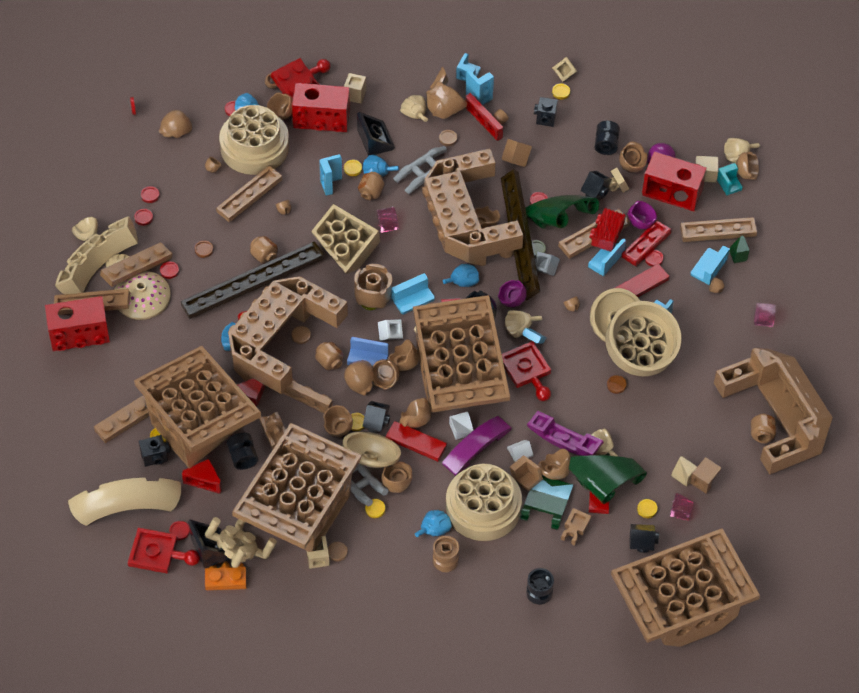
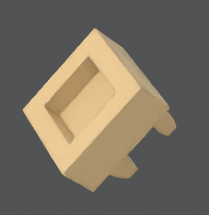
M618 168L611 170L613 177L609 185L610 190L613 192L619 187L623 193L629 190Z

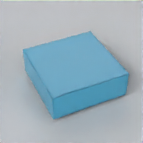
M525 328L522 333L523 336L539 344L544 343L547 338L531 328Z

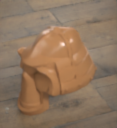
M441 67L435 81L430 86V90L426 92L428 109L432 112L433 116L442 119L458 113L467 106V102L456 90L446 86L449 80L444 67Z

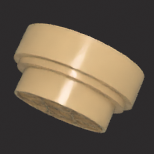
M248 105L237 109L224 123L220 131L219 141L222 158L229 167L240 173L258 175L268 166L276 169L284 162L289 152V134L285 123L272 110L264 106Z
M648 301L632 302L622 307L609 323L605 337L606 348L613 362L625 372L636 376H652L665 370L678 354L681 346V331L674 316L661 305ZM632 324H637L639 329H634ZM649 331H655L657 336L651 335ZM618 335L624 336L625 340H620ZM636 342H641L643 347H638ZM654 348L659 349L661 354L655 353ZM621 353H627L629 359L624 358ZM641 359L647 362L646 366L640 363Z
M491 464L473 465L456 475L449 484L446 493V514L449 516L453 528L463 536L478 541L495 540L508 534L519 521L522 507L520 487L510 474L498 466Z

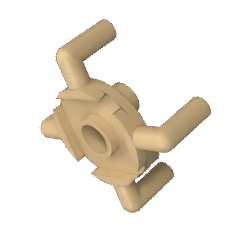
M214 517L205 533L206 538L216 541L218 548L222 547L225 551L224 555L232 559L231 565L233 568H237L246 559H253L254 556L267 559L277 543L276 539L270 538L263 550L257 548L256 537L250 532L242 531L245 522L240 519L237 520L235 527L226 526L220 534H217L215 531L221 521L219 518Z

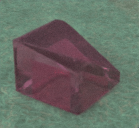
M395 207L377 210V220L381 233L399 229Z
M757 303L754 313V325L773 327L776 305Z
M676 493L670 516L689 521L694 503Z

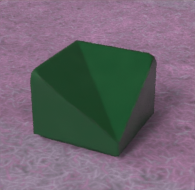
M740 236L729 248L734 264L747 261L750 251L745 237Z

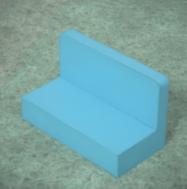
M470 70L466 72V95L471 93L482 105L493 99L494 76L489 72L478 79Z
M340 154L319 160L320 183L326 196L333 194L332 182L342 179V158Z
M623 238L619 243H616L611 252L600 249L589 262L588 267L604 276L622 256V252L625 251L626 240Z
M722 246L719 252L708 248L690 275L710 285L713 277L718 274L728 260L730 249Z
M425 273L392 287L391 299L401 314L412 311L413 306L426 305L435 300L434 295L428 288V277Z

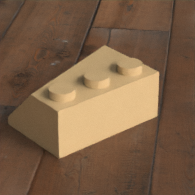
M334 204L311 231L346 274L358 270L380 243L379 231Z

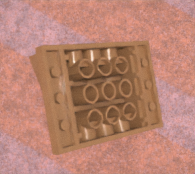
M489 295L413 306L416 324V347L419 354L426 399L431 412L510 401V393Z
M203 346L134 380L135 386L145 397L151 424L189 469L233 433L261 417L260 410Z
M290 423L232 511V516L308 552L316 551L322 542L321 536L327 534L350 497L352 473L359 464L361 455Z
M723 528L611 571V575L647 643L661 638L664 645L682 647L715 634L738 616L741 606L760 598V594Z

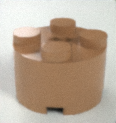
M379 264L366 265V268H360L356 272L354 277V294L357 303L370 308H384L386 306V303L389 302L392 296V275L387 271V268Z

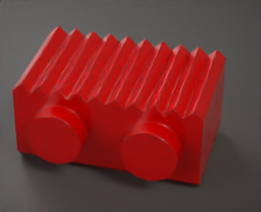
M604 208L603 213H599L595 223L598 224L597 227L591 230L589 236L592 239L591 245L611 252L623 229L626 215Z

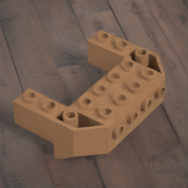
M491 149L437 160L425 177L424 187H422L423 196L426 198L428 210L432 214L433 224L437 228L438 238L442 242L444 251L467 263L480 266L486 265L487 256L521 249L523 244V233L518 220L482 229L467 191L466 182L495 176L496 162Z
M300 276L273 281L264 288L260 297L252 302L247 312H243L239 321L232 325L228 331L234 370L244 381L254 378L282 394L293 381L292 367L266 354L262 350L291 316L305 322L312 314L338 328L348 316L347 301Z
M754 348L750 358L716 371L714 385L722 398L757 385L789 437L763 447L760 460L769 475L822 453L833 417L795 357L770 349Z

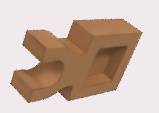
M573 508L565 523L564 528L566 530L562 533L561 540L565 541L567 536L573 537L571 544L575 546L577 534H584L591 521V516Z

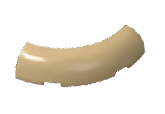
M129 216L108 226L109 229L102 234H94L67 260V267L64 271H60L55 284L61 293H84L91 277L110 257L138 244L136 230Z
M146 478L123 479L102 484L98 490L90 493L87 490L68 500V504L73 516L86 526L104 516L126 510L160 509L171 512L179 502L181 482L159 478L158 481H146Z

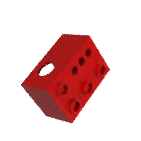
M295 83L292 102L293 128L347 132L350 114V87ZM308 90H316L319 92V97L310 100L305 97V93Z
M654 152L645 172L642 196L694 212L703 191L707 167ZM663 188V189H666L667 191H666V192H663V191H660L659 189ZM677 191H684L688 198L685 201H677L673 195Z
M102 296L45 305L48 332L53 351H64L71 348H83L85 346L102 345L110 342ZM62 308H70L73 310V315L69 319H61L58 316V312Z

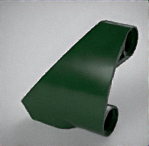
M561 195L535 202L525 207L527 217L531 218L538 227L545 229L547 226L562 229L568 224L569 219L565 212L568 207L574 204L579 212L595 214L599 210V201L596 198L582 195Z
M619 456L571 457L569 470L575 475L581 486L587 491L590 490L602 504L608 503L614 497L615 489L628 480L637 485L647 475V472L634 459Z

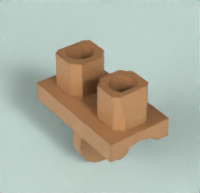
M278 412L259 418L272 449L286 431Z

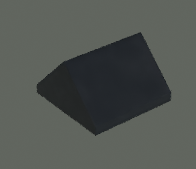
M362 112L357 113V131L368 156L395 149L383 120Z
M194 520L188 521L191 540L196 551L199 553L204 569L230 560V558L224 555L225 551L223 548H218L216 541L205 537L209 527L208 524ZM217 527L215 533L220 534L221 528Z

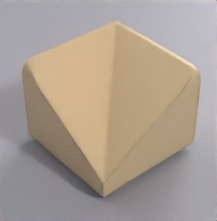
M567 57L552 67L562 82L577 72Z
M681 456L672 472V477L688 486L692 473L697 466Z

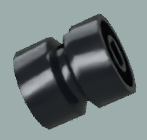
M613 121L598 123L594 146L598 153L612 155L617 152L620 127L617 123Z
M238 433L227 440L234 468L245 470L258 463V456L249 433Z
M537 568L529 573L526 594L532 603L541 605L549 602L552 598L554 577L550 571L544 568Z

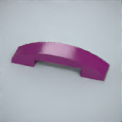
M537 411L527 424V427L549 443L580 456L595 455L604 443L603 440L588 433L582 436L556 424L553 417Z
M499 416L491 418L467 435L442 462V465L455 476L470 465V461L494 440L499 441L512 428Z

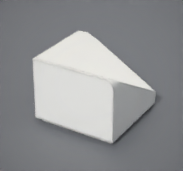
M401 320L378 322L380 341L403 339Z
M468 412L450 416L449 424L456 440L466 437L473 431Z

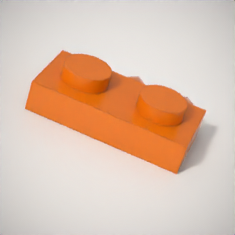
M227 561L220 568H217L216 565L205 568V590L246 589V567L242 562L237 568H231Z

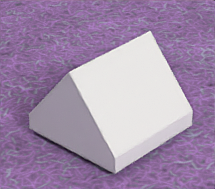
M523 440L507 447L514 462L523 455L527 458L533 457L530 441Z

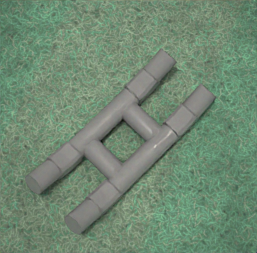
M445 146L432 148L425 155L404 166L393 178L394 181L398 184L413 171L418 177L405 189L406 193L410 195L424 183V179L429 171L424 173L419 166L427 162L433 167L436 163V160L433 158L446 153L447 148Z
M357 465L354 472L358 470L364 478L356 484L351 480V492L361 503L371 506L373 500L361 489L370 484L375 491L383 496L388 494V489L365 466Z

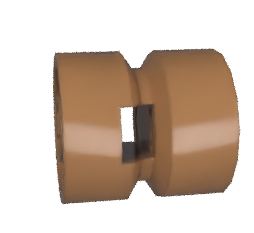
M451 536L439 537L433 544L434 567L441 572L453 571L459 561V544Z

